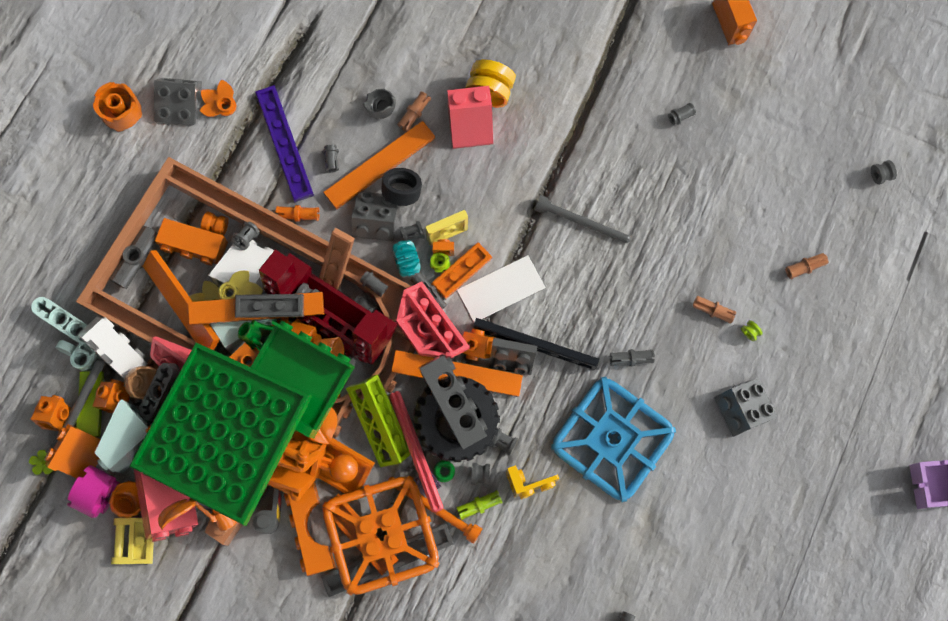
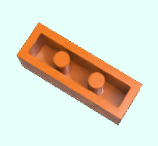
M166 218L163 219L155 242L160 246V250L166 253L178 252L180 256L186 259L198 258L200 262L210 266L213 263L218 264L228 244L227 239L223 235Z

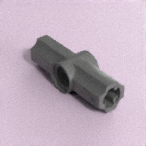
M143 225L132 244L124 249L123 258L109 280L127 289L138 270L143 267L149 252L156 243L155 239L158 233ZM139 254L137 260L131 261L132 255Z

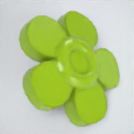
M39 450L37 456H31L29 459L31 465H36L32 469L36 475L42 472L50 474L53 471L45 465L46 450Z

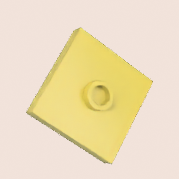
M460 211L426 226V236L429 245L432 246L433 242H437L439 239H448L467 231L468 215L466 211Z

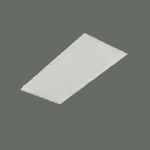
M527 255L457 291L473 322H475L476 318L483 319L546 287Z

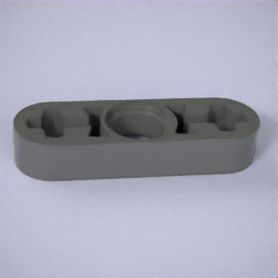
M163 363L159 366L140 405V415L144 420H154L180 373L177 364ZM159 386L161 387V390H162V394H161L160 397L158 396V388H159Z

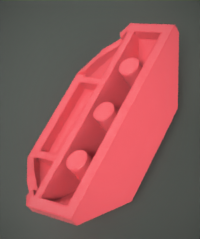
M422 281L403 291L396 323L419 356L438 357L444 355L445 358L450 357L451 359L470 348Z

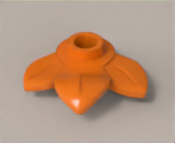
M221 80L217 90H201L202 100L205 103L200 109L203 115L207 117H215L217 115L230 116L235 112L237 105L233 99L234 91L229 83ZM225 105H230L229 108L223 109Z

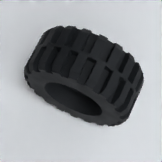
M449 376L438 379L439 386H447L449 384ZM455 376L462 379L466 387L463 392L467 399L469 397L472 398L477 407L475 410L477 418L482 417L488 428L485 430L487 437L462 449L456 439L447 438L438 430L435 418L439 406L427 386L423 390L422 395L418 397L416 408L413 411L414 428L423 446L431 454L445 461H470L474 459V456L482 455L485 452L484 449L493 444L494 441L492 439L494 435L497 436L499 431L497 428V424L500 423V416L497 412L499 408L491 392L473 379ZM454 394V395L450 396L449 399H451V398H460V397H459V395Z

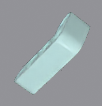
M39 297L33 301L31 309L34 314L79 343L70 356L71 365L80 371H91L96 360L102 358L79 336H76L77 329L81 327L84 329L87 324L45 297ZM45 306L52 310L50 314L43 310ZM65 316V321L59 324L60 318ZM87 356L86 363L80 365V360Z

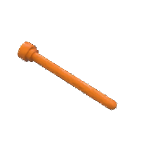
M403 486L396 487L395 489L401 492ZM409 489L406 496L413 499ZM421 495L424 507L432 512L427 498ZM445 509L433 512L464 532L463 535L466 536V540L473 544L483 528L476 524L472 525L470 523L468 525Z

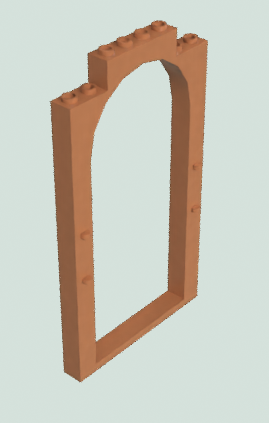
M168 157L76 302L103 318L106 317L110 322L152 344V338L156 336L190 350L193 349L196 343L194 340L102 291L122 260L124 249L132 244L169 185L241 224L252 222L257 226L260 234L320 266L323 265L329 242ZM350 254L343 278L357 285L373 298L381 313L396 323L403 291L411 286ZM366 271L369 273L373 272V276L389 286L381 297L367 286H362L360 279ZM396 327L386 346L380 367L373 374H378L386 394L388 392L392 393L397 384L394 380L398 374L391 372L395 350L413 354L415 352L414 347L399 327ZM361 388L355 390L358 397L363 400L364 395ZM349 394L337 398L332 406L338 420L332 438H337L342 429L339 426L343 418L347 419L352 412V401Z

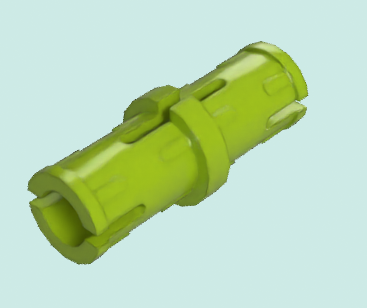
M495 490L483 497H474L475 500L456 508L461 520H464L480 512L482 514L485 512L484 510L503 502L501 497H499L498 490Z

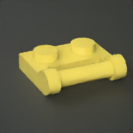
M114 518L113 525L116 526L115 545L111 564H153L154 542H152V538L145 539L142 518ZM130 525L128 557H123L125 526Z

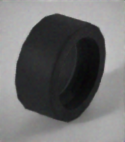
M393 168L384 174L381 192L386 201L397 206H408L418 201L421 194L422 181L416 172L407 168ZM404 183L412 187V189L398 190L393 188L391 184Z

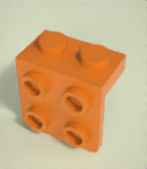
M67 424L66 428L62 427L56 437L58 442L54 449L50 448L44 459L46 460L45 465L47 468L54 471L59 470L76 479L78 477L83 478L87 474L84 470L88 466L96 467L98 464L97 460L99 457L95 454V451L101 439Z

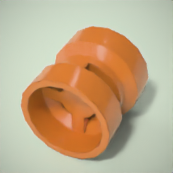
M206 211L200 228L224 236L228 228L229 218L222 215L218 217L214 213Z

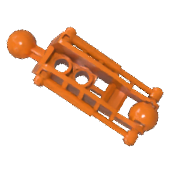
M291 438L268 485L290 495L293 501H299L301 496L319 477L322 469L330 471V475L339 483H347L356 477L358 463L348 454L336 456L334 459L324 457L327 444H312L307 440L302 442Z

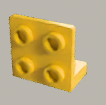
M515 465L507 468L505 472L514 498L520 496V499L532 496L535 493L534 490L539 488L541 492L554 488L556 486L555 482L559 480L557 474L523 486L526 480L522 469L518 470Z

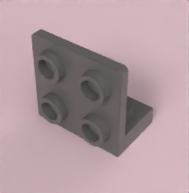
M171 78L154 80V121L195 125L196 92L202 90V81Z

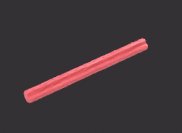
M396 391L389 395L430 508L432 512H438L443 509L442 501L402 395L399 391Z

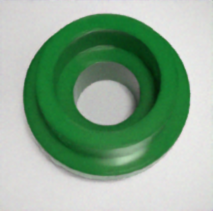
M445 460L437 462L433 469L434 477L443 483L451 481L455 475L454 465L450 461ZM447 468L449 472L443 476L440 474V470Z

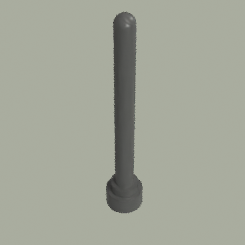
M540 195L535 211L540 213L551 212L624 243L631 241L629 235L551 204L552 201H549L547 197Z
M103 359L96 360L63 426L64 428H66L67 424L74 426L105 364ZM54 440L52 444H49L46 453L50 448L54 449L58 440Z

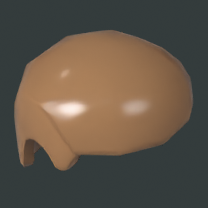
M139 366L130 370L124 381L128 394L133 398L143 400L157 369Z

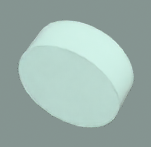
M59 340L55 348L71 356L76 346L67 341Z

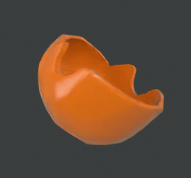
M126 481L120 483L112 492L109 499L110 509L118 517L130 518L141 511L136 482Z

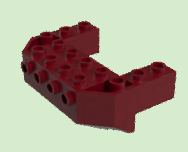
M275 249L259 269L265 294H296L303 283L308 284L312 290L317 289L323 292L324 315L290 317L288 319L294 322L298 318L301 319V323L316 327L317 334H320L322 339L341 338L344 345V355L347 357L350 356L355 360L372 365L389 343L397 327V323L379 311L370 312L312 274L311 267L291 253L286 257Z

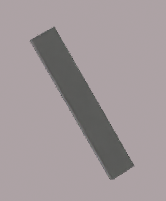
M446 523L431 529L438 551L454 544ZM423 533L406 539L409 547L426 556L429 555ZM407 552L396 554L395 556L399 560L393 565V568L395 570L418 560V558ZM364 558L347 565L351 582ZM371 563L368 564L358 585L381 576ZM338 569L321 576L328 597L346 591L342 585Z

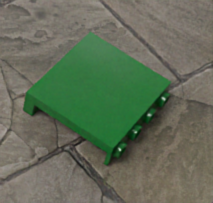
M272 320L271 324L275 326L251 368L312 396L296 431L314 439L355 366L349 363L351 359L341 353L335 356L330 353L332 348L322 342H319L318 345L310 342L313 337L302 331H300L299 335L291 331L293 326L281 320L280 324Z

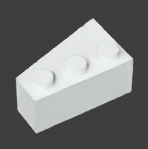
M97 316L78 336L125 380L130 370L148 364L144 360L146 356L138 348L134 350L128 344L130 340L124 334H118L113 329L114 325L106 317L100 318Z

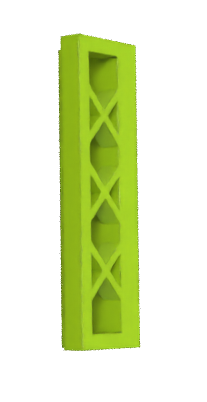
M378 374L369 377L363 382L346 387L380 468L403 462L411 454ZM361 388L364 395L363 400L358 397L355 390ZM366 409L371 412L373 416L372 420L366 416ZM374 429L380 432L381 440L375 437ZM383 449L389 453L391 459L385 460L382 453Z

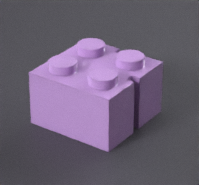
M948 460L919 462L909 465L913 485L917 484L918 487L914 489L917 509L948 507Z

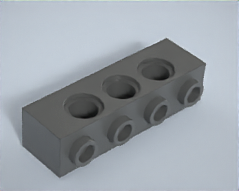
M440 355L418 367L460 447L465 449L487 437L485 430L488 428L482 417L477 418L474 412L477 407L472 398L469 397L467 399L463 392L466 389L465 384L460 377H455L452 370L456 368L450 357L445 358L444 355ZM442 374L449 376V384L445 387H441L438 384V378ZM457 394L460 397V403L452 407L449 405V398ZM469 415L471 418L470 424L465 427L461 426L459 423L461 416Z

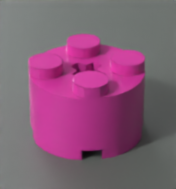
M90 465L84 470L87 474L83 478L78 477L72 486L67 499L71 502L67 503V506L91 518H96L99 513L104 514L110 506L108 499L120 482L112 475Z

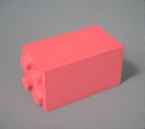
M134 469L145 539L152 538V542L165 540L171 534H175V537L189 535V532H192L193 528L198 525L195 506L170 521L163 530L159 527L158 517L167 506L181 499L189 500L191 498Z

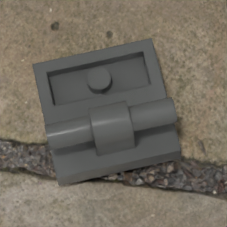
M493 338L489 368L515 372L520 375H531L537 346Z

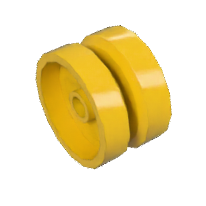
M486 59L476 60L472 65L471 77L467 80L465 88L489 86L492 107L500 108L506 106L510 97V90L515 82V73L500 62Z

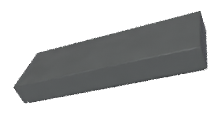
M235 295V317H304V295Z

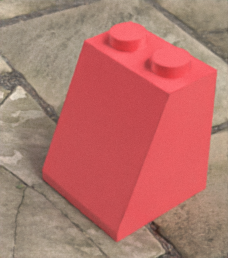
M482 86L447 90L448 116L453 149L493 144L490 87Z

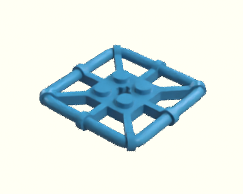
M600 377V380L593 384L577 407L574 406L571 410L572 414L556 434L553 444H551V450H554L560 459L582 474L583 479L586 481L587 479L611 497L621 502H627V499L635 494L650 471L655 470V464L672 442L676 429L666 418L644 403L645 400L641 397L638 399L615 381L607 379V377ZM609 388L633 405V408L625 418L612 410ZM602 389L606 412L597 422L584 411ZM639 409L663 428L641 431L631 424L630 420ZM579 418L594 428L586 439L562 442ZM617 433L619 443L614 442L611 444L608 435ZM665 435L649 459L634 449L641 438ZM587 446L597 453L598 456L590 467L587 468L563 449ZM631 455L644 466L626 489L622 465L628 456ZM602 459H605L615 467L619 491L593 472Z

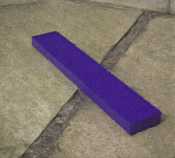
M275 85L255 91L294 202L313 197L311 185Z

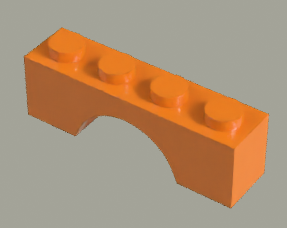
M316 482L301 496L299 501H293L290 495L284 493L286 504L291 506L292 514L289 515L292 528L296 527L298 535L294 537L296 548L302 552L303 558L300 559L302 572H306L307 576L336 569L333 553L330 551L331 546L317 543L311 537L308 530L310 513L320 504Z

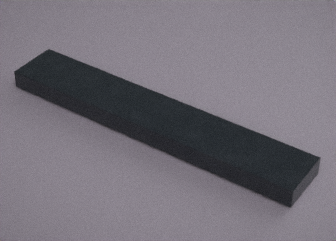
M476 318L474 322V329L485 331L484 334L502 340L537 346V352L591 370L597 368L600 360L599 358Z

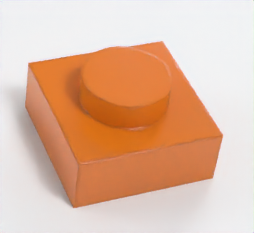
M439 239L437 242H433V254L441 252L448 256H454V242H450L448 239Z

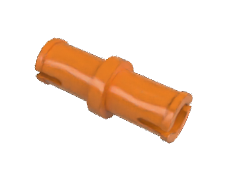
M295 205V207L277 206L275 213H278L277 215L285 219H294L295 222H300L301 220L319 221L320 214H317L320 212L319 207L307 208L300 205Z

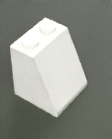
M254 240L250 241V246L246 250L238 248L233 243L209 276L220 287L223 283L229 282L235 272L249 271V282H253L263 289L259 269L274 250L266 246L263 249L257 246L258 243Z

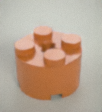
M109 82L102 85L96 91L93 108L109 128L121 132L135 125L142 117L141 104L126 84Z

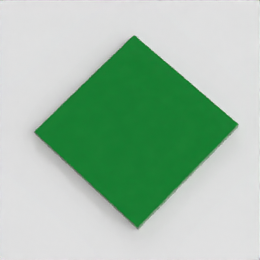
M196 342L129 467L247 526L312 396Z

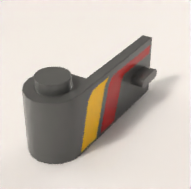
M274 488L272 511L262 510L254 516L253 526L258 532L272 534L278 529L282 491Z

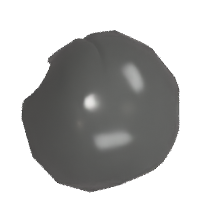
M376 89L367 94L366 102H363V105L370 116L376 119H384L389 117L394 111L396 99L390 91Z

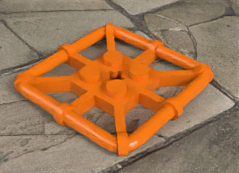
M398 477L369 486V484L364 485L362 489L336 496L328 502H324L322 506L324 508L323 517L332 546L330 551L334 553L344 589L347 590V594L352 596V594L367 593L391 584L396 586L398 582L426 574L434 568H438L440 563L438 562V550L429 524L431 519L426 514L419 487L413 477ZM403 486L394 505L391 508L377 512L372 495ZM410 489L419 519L401 525L397 510ZM367 497L372 514L355 518L335 506ZM332 513L353 523L358 539L340 544ZM421 526L430 557L409 547L403 531ZM381 528L382 531H387L384 541L374 537V534H377V529ZM360 545L364 560L351 582L342 550ZM407 552L426 562V564L395 573L390 556ZM385 558L389 576L358 585L368 564Z

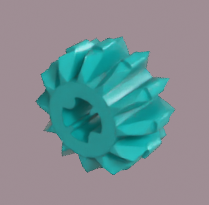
M403 240L393 244L392 251L399 274L403 277H409L419 273L421 269L420 260L414 243L410 240Z

